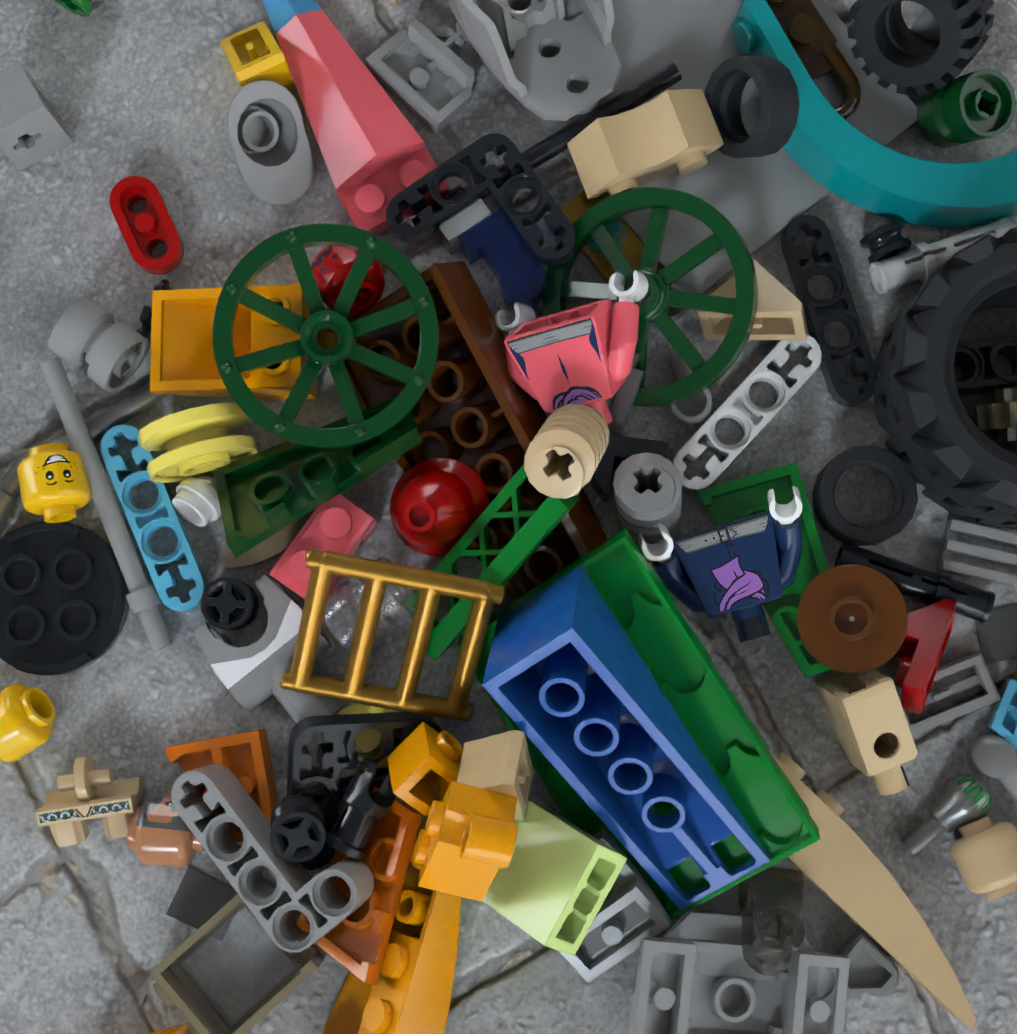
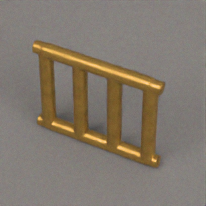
M308 549L305 561L307 563L306 568L311 569L291 670L284 671V675L280 679V688L302 694L448 720L471 721L473 704L468 703L493 606L494 604H501L506 592L505 586L484 580L327 550ZM333 574L365 580L343 679L312 674ZM387 585L419 590L396 688L364 683ZM441 595L472 600L447 698L417 692Z

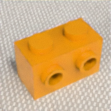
M422 722L387 757L393 794L428 817L432 802L434 800L442 802L451 781L457 782L463 753L461 743L449 732L442 730L438 733L425 722Z

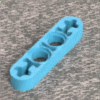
M116 425L103 436L100 445L101 455L156 591L163 604L171 610L185 613L195 611L201 607V596L204 589L208 586V580L183 519L172 504L173 495L168 483H155L159 492L158 500L148 509H138L133 503V490L141 482L153 481L150 480L147 470L132 472L130 464L125 458L120 455L115 456V451L121 448L120 439L126 437L133 443L138 442V446L134 447L131 452L135 464L141 468H144L150 461L157 458L155 451H146L141 448L138 438L140 430L132 425ZM124 473H132L131 475L123 479L122 475ZM161 528L173 529L178 538L176 549L167 556H158L151 546L152 536ZM185 557L188 560V564L177 565L181 576L185 580L195 581L196 587L189 591L191 600L188 602L181 597L172 596L171 591L178 587V581L174 572L166 570L162 574L160 569L161 566L177 564Z

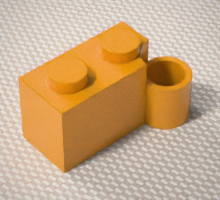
M451 781L443 801L434 800L432 802L426 830L421 829L417 838L413 862L421 864L418 886L482 902L499 868L506 869L511 861L518 829L517 823H514L517 797Z

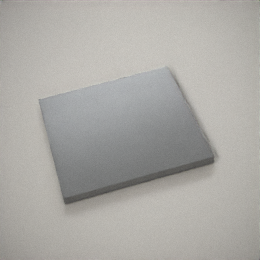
M612 0L615 21L611 31V39L622 71L614 92L601 98L596 107L671 62H674L677 66L682 80L666 90L702 89L705 93V88L711 74L723 61L735 56H747L737 48L733 38V30L731 29V25L744 1ZM811 0L838 41L836 44L838 49L856 74L861 86L860 104L855 113L847 118L846 121L867 137L888 147L918 123V107L907 95L896 93L897 85L891 84L885 89L877 84L880 77L874 72L867 76L861 69L866 64L862 57L855 59L851 48L856 44V39L848 38L846 25L824 0ZM549 54V55H547V56H545V57H546V58H552V57H554V56H556V55H555V54ZM830 73L820 78L812 79L821 94L834 109L842 103L843 94ZM752 78L745 85L740 103L741 120L749 136L754 133L759 122L761 109L759 91ZM574 80L569 83L570 92L581 93L585 91L577 89L574 86ZM663 92L659 93L658 95L654 96L653 98L649 99L648 101L644 102L643 104H645V103H647V102L653 100L654 98H656L657 96H659V95L662 94ZM520 102L548 136L583 116L574 115L568 121L544 120ZM783 147L777 153L749 158H734L722 154L717 149L706 156L708 163L695 172L680 175L677 171L639 187L676 189L704 200L733 224L744 239L751 256L784 231L793 219L804 215L831 193L830 190L803 170ZM568 148L562 153L575 167L574 161ZM652 209L638 210L621 216L643 244ZM670 210L658 261L659 268L662 270L713 234L711 229L690 215ZM725 248L718 251L675 283L682 286L686 292L707 293L733 272L731 261Z

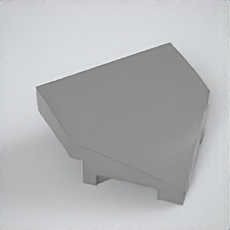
M409 18L408 30H399L366 58L365 66L374 78L435 134L439 133L471 102L472 87L475 79L472 44L458 21L456 22V27L423 25L418 19Z

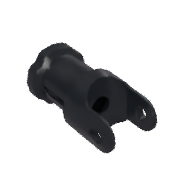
M372 758L364 759L357 768L342 797L345 805L332 830L325 832V844L359 861H363L367 854L364 847L378 820H385L396 798L392 790L390 773L386 776L379 791L369 794L368 786L376 772V762Z

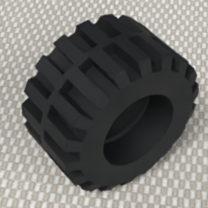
M857 0L851 6L848 17L855 20L847 27L848 38L856 39V44L851 48L855 59L862 57L866 64L861 69L866 75L869 76L874 72L880 77L877 84L885 89L894 84L897 85L896 93L907 95L915 87L918 95L928 94L934 87L939 90L948 85L985 45L989 38L986 33L991 29L994 21V15L986 12L994 5V1ZM902 1L919 3L934 15L940 29L939 41L922 39L907 27L901 12Z

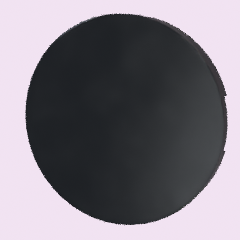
M45 521L23 525L5 535V538L0 542V658L25 673L63 675L91 665L113 646L127 620L129 604L126 595L130 594L114 551L103 538L86 528L72 523H47Z

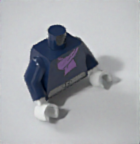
M792 486L794 498L788 504L781 505L776 503L774 490L770 489L767 495L770 511L672 540L667 527L663 523H658V527L663 535L658 543L648 544L644 541L641 532L637 535L642 553L647 559L652 561L667 590L692 612H707L710 618L731 613L740 643L769 635L771 632L762 604L782 598V590L794 583L803 551L799 517L802 512V501L799 489L796 486Z

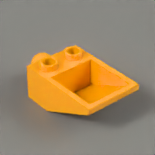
M300 284L248 287V289L305 319L310 316ZM223 287L152 290L151 393L232 398L218 371L213 349L212 327L214 312ZM239 304L233 331L235 357L300 339L299 334ZM325 329L321 331L317 342L323 348H331L337 343L338 337L337 334ZM306 355L282 362L278 368L277 364L241 375L250 391L258 400H287L308 357ZM318 377L306 399H317Z

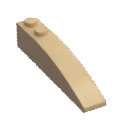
M781 752L776 758L772 754L808 807L810 816L819 828L820 835L819 841L786 859L953 1017L971 1030L978 1020L950 963L915 906L888 869L853 829L840 818L845 809L823 789H820L815 795L800 780L806 773L789 756Z

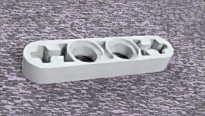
M807 334V340H781L679 450L672 463L679 471L682 490L696 493L697 490L708 488L819 367L822 358L820 345L813 337ZM801 347L807 352L804 362L808 367L805 368L803 365L798 364L783 380L777 374V371L789 359L790 355L785 349L788 348L795 352ZM769 364L772 365L774 371L767 369V366ZM759 381L771 384L777 394L775 404L768 408L754 405L749 397V388L752 384ZM785 381L792 383L793 386L788 388ZM732 418L738 421L743 430L741 441L734 445H726L720 442L714 431L715 425L719 420ZM701 438H704L711 450L724 456L725 460L722 463L719 462L714 454L702 469L707 476L706 479L703 480L701 477L695 476L688 480L683 475L687 466L682 460L688 458L691 461H695L707 448L698 443Z

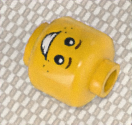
M49 443L33 447L28 451V457L24 458L17 466L21 498L25 510L35 515L44 516V521L47 523H61L76 518V510L84 507L91 499L90 487L82 459L77 452L70 450L67 444Z

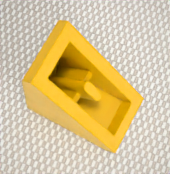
M264 20L219 41L241 88L256 80H271L286 87L289 92L296 90L285 57Z

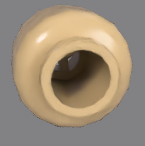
M986 815L975 822L958 827L963 837L951 845L950 854L968 890L975 894L985 893L987 900L997 899L1017 891V830L1015 826L1009 822L992 824L989 816Z

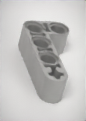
M209 764L180 775L173 783L171 800L176 812L280 949L290 953L301 952L307 949L357 910L372 895L374 888L373 875L369 867L362 861L353 858L343 859L312 878L301 862L285 861L278 856L271 846L270 821L236 776L226 766ZM207 788L208 791L203 795L202 792ZM225 809V813L219 816L216 815L217 812ZM232 823L240 827L243 833L244 841L242 846L237 844L231 836L230 828ZM263 866L273 871L277 882L276 889L271 888L265 883L262 874ZM335 876L343 878L348 883L351 891L350 900L342 898L337 894L334 888ZM295 910L307 916L310 922L309 932L303 931L298 927L295 921Z

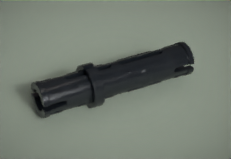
M845 540L841 544L835 559L834 567L854 564L867 566L881 572L897 586L902 595L925 602V607L944 599L957 602L956 614L976 620L981 624L988 620L995 601L994 592L985 591L951 579V573L943 570L933 573L895 558L852 545Z

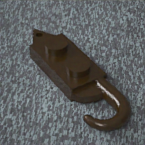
M766 0L811 79L820 78L830 73L843 94L842 103L835 110L845 120L855 113L860 104L861 86L856 74L836 45L838 41L811 0Z

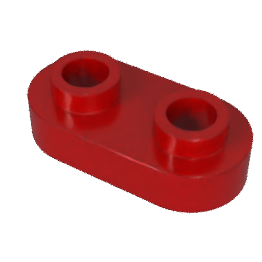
M141 176L123 178L113 187L109 197V205L131 256L144 271L150 274L163 275L170 273L179 266L183 259L184 244L159 190L149 179ZM139 200L147 201L144 211L140 213L132 212L135 202ZM156 245H167L166 253L163 256L152 257V250Z

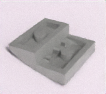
M604 828L592 836L627 857V860L575 956L559 951L587 983H590L640 948L641 938L656 937L671 926L669 915L651 887Z

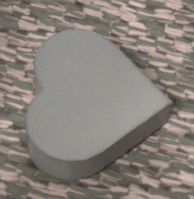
M857 930L836 954L850 958L847 998H857L865 992L875 997L888 996L896 990L899 984L900 974L898 967L870 939Z

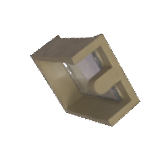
M237 894L151 970L149 974L156 981L153 984V988L162 1002L172 1009L177 1006L190 1022L188 1025L190 1034H245L318 969L325 958L314 945L295 953L280 949Z

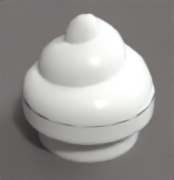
M199 475L185 478L176 487L177 495L173 498L172 504L176 511L191 524L204 527L209 521H216L221 516L214 475Z

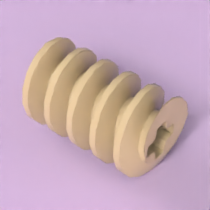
M567 404L557 408L546 419L529 444L524 461V470L528 480L538 492L551 498L566 499L577 495L581 488L591 480L609 444V428L605 418L596 409L587 405Z

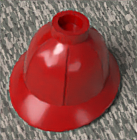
M450 458L426 460L411 467L396 483L390 500L391 522L398 537L414 551L427 556H445L488 507V492L482 478L473 468L462 461Z

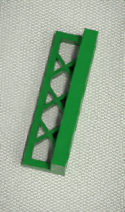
M523 464L433 571L457 575L456 562L461 556L481 555L482 574L478 580L505 586L580 500V497L575 495L563 499L548 496L539 508L522 509L521 485L528 478ZM511 498L512 509L501 510ZM513 517L515 536L506 546L490 547L488 524L493 518ZM523 517H530L524 524ZM479 536L480 547H469ZM491 555H498L491 563ZM416 590L401 608L411 619H413L419 590ZM449 596L450 611L440 623L436 619L434 620L426 652L432 659L436 660L465 632L472 600Z

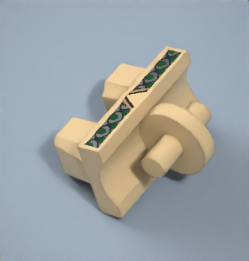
M90 756L77 757L74 761L73 773L59 775L57 777L58 789L48 791L44 807L37 808L35 811L38 827L50 826L58 847L78 845L86 841L89 835L87 820L102 817L106 838L117 839L127 837L131 813L135 811L144 792L141 777L114 781L112 768L96 770Z

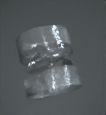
M383 556L376 559L379 561L393 563ZM354 579L355 583L346 580L329 591L324 614L325 623L334 637L349 651L365 585V580ZM387 585L374 642L384 636V627L393 630L413 617L417 602V596L413 589Z

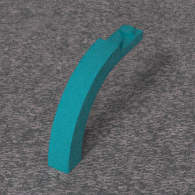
M744 0L731 25L735 44L747 56L776 58L790 70L797 85L800 106L797 125L789 141L783 146V149L813 179L859 208L906 224L936 228H962L985 225L1003 219L1010 214L1017 215V150L1001 157L981 162L940 163L904 155L881 145L848 123L824 98L808 74L767 1Z

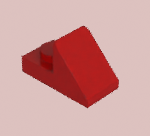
M944 599L908 613L907 633L901 647L894 655L902 659L896 675L895 686L902 688L901 705L905 710L922 715L954 627L956 601Z

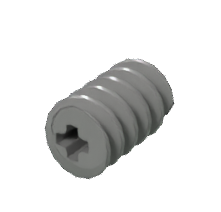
M645 452L632 455L622 461L615 471L613 481L616 519L619 529L622 531L626 528L639 548L637 535L640 532L644 541L648 544H656L662 539L663 535L658 527V523H663L667 527L672 540L675 539L680 531L682 520V482L679 471L670 460L659 454Z

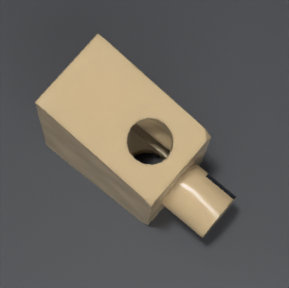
M875 670L861 673L843 672L816 683L819 695L849 763L865 775L873 776L878 792L882 796L896 794L905 790L910 784L902 764L915 759L918 756V752L893 679Z

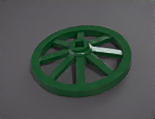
M644 187L620 192L602 200L583 213L572 224L575 231L576 249L567 263L557 267H548L543 293L544 316L565 311L566 297L596 300L610 298L611 301L618 302L619 297L612 293L609 284L568 281L577 256L590 238L593 237L614 270L624 275V291H628L632 287L634 281L633 272L635 270L644 274L648 280V290L651 291L650 298H647L641 305L635 302L640 308L638 340L635 350L640 355L636 368L646 373L649 323H654L693 372L673 383L646 388L644 373L633 406H664L689 399L712 386L732 367L742 353L754 325L757 312L758 285L755 266L749 249L738 230L723 214L704 200L689 193L663 187ZM652 209L639 268L634 269L605 225L625 214L638 210ZM670 210L690 215L711 229L713 234L658 273L656 272ZM562 241L559 242L555 251L562 249ZM725 248L734 271L736 298L675 291L672 289L671 285ZM671 307L733 315L722 343L708 361L702 357L670 317L668 312L671 310Z
M316 223L290 228L271 236L253 248L240 260L226 280L217 301L212 327L213 349L218 371L225 387L241 410L261 428L280 439L293 444L320 449H335L361 444L382 435L401 422L421 399L434 371L439 345V327L434 302L426 283L414 265L398 249L377 235L356 227L334 223ZM338 246L358 251V255L332 311L326 310L305 251L307 247ZM288 253L290 254L310 312V316L307 319L248 289L252 281L264 268ZM375 259L397 277L411 299L348 322L347 317ZM239 304L299 334L300 339L235 357L233 331ZM417 315L420 346L414 369L354 343L356 338ZM328 329V331L337 334V343L333 347L323 348L318 344L317 341L322 330ZM307 355L308 357L279 415L264 406L254 396L241 375ZM348 358L404 383L406 386L389 406L373 417L364 420L344 360ZM323 366H328L349 426L314 428L294 423Z

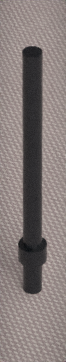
M674 62L667 64L521 154L532 169L537 168L567 150V143L597 118L613 116L632 110L681 81L680 71ZM502 164L497 169L505 183L511 176L507 172L505 165ZM459 184L443 195L446 200L455 201L465 194L467 186L463 188ZM435 205L431 207L433 214L441 211ZM418 216L411 219L414 226L420 223Z

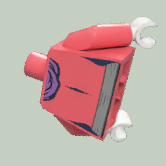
M637 270L633 272V285L628 291H624V275L620 272L612 274L609 279V288L613 294L619 297L618 302L614 305L610 298H606L537 319L533 308L527 304L514 303L515 317L511 311L501 309L495 316V322L501 330L508 331V335L504 338L508 373L511 380L533 399L538 400L542 409L547 413L552 414L557 408L567 404H584L596 409L605 418L607 425L611 423L613 418L606 400L616 394L632 369L638 340L640 308L635 302L645 297L649 287L648 280L644 274Z

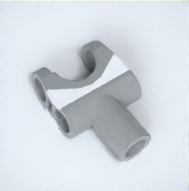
M267 574L255 582L256 587L265 598L263 603L268 611L266 631L257 642L249 646H236L228 638L224 640L208 622L203 623L194 631L195 637L214 672L234 698L247 711L251 712L272 694L295 723L306 717L335 715L343 709L342 704L336 699L302 694L280 688V679L284 675V671L291 670L303 607ZM322 630L315 659L332 647L330 640ZM313 669L312 674H317L316 671Z

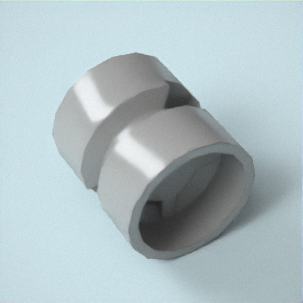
M84 297L74 302L61 315L50 334L48 347L51 352L75 368L84 365V375L111 393L126 384L137 371L146 356L149 342L147 338L126 323L121 321L114 324L113 314L89 297Z

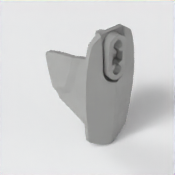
M446 0L470 43L486 66L514 97L542 119L568 121L574 115H584L591 112L601 98L614 92L622 70L611 39V31L615 21L612 0ZM549 54H555V55H556V56H554V57H552V58H546V57H545V56H547V55H549ZM574 80V86L585 91L572 93L570 92L569 83Z

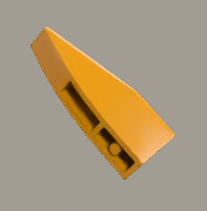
M420 825L377 985L364 983L350 971L325 1023L322 1034H444L450 1008L458 951L461 897L418 886L421 864L413 862V855L421 829L426 830V826Z

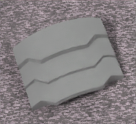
M687 911L663 937L641 938L635 992L632 993L628 1034H843L850 958L815 951L801 931L790 920L718 912Z

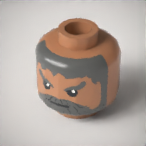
M151 796L145 800L142 807H136L135 811L131 813L127 831V845L129 849L135 850L136 857L142 864L184 868L191 864L196 851H205L176 812L170 796Z

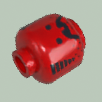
M327 246L318 253L312 262L311 269L322 301L331 311L358 255L356 250L338 246ZM375 259L348 317L359 316L375 305L383 294L385 287L384 272Z

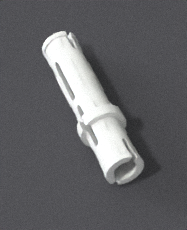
M1010 214L1003 219L966 230L931 244L921 241L913 244L908 252L879 262H872L871 266H869L872 284L879 294H884L889 290L917 280L925 283L955 253L983 237L991 235L999 238L1009 229L1016 228L1017 216Z

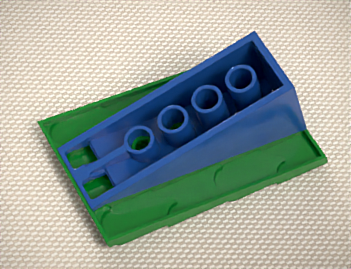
M626 528L491 616L475 674L510 731H524L532 766L566 820L590 835H594L604 828L641 873L671 920L820 840L819 828L810 816L808 807L770 753L769 746L714 667L712 658L674 604L672 595ZM463 635L459 637L457 643V647L459 648V650L461 647Z

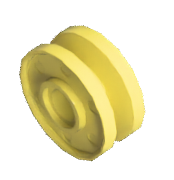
M216 403L169 414L144 426L138 433L141 448L146 451H167L150 461L147 465L150 480L155 483L179 482L189 477L214 474V470L258 453L255 439L252 436H229V434L246 425L249 421L248 416L237 403Z

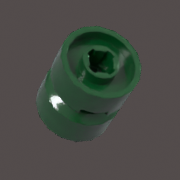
M988 68L953 78L943 88L938 90L934 87L928 94L922 95L917 109L919 129L926 140L934 146L942 148L1000 135L1010 126L1015 116L1016 99L1014 89L1004 75L999 71Z

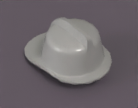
M256 80L243 86L232 98L227 112V119L224 125L226 142L234 154L239 173L251 193L259 200L272 205L290 204L304 195L311 184L314 172L312 152L299 106L295 97L286 87L271 80Z

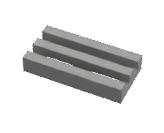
M955 519L947 521L937 571L943 570L951 574L1017 589V575L952 561L953 552L1017 567V554L956 541L957 534L1017 547V533Z
M975 651L940 665L934 681L971 666L974 667L976 674L930 692L925 706L980 684L985 693L911 723L907 716L911 711L903 709L912 736L1001 700L981 651ZM895 686L898 696L901 695L902 688Z

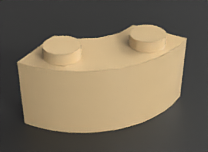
M702 89L666 90L653 100L632 110L613 116L597 118L567 143L588 199L608 195L610 197L620 192L636 189L677 171L680 175L695 172L708 163L707 155L724 145Z

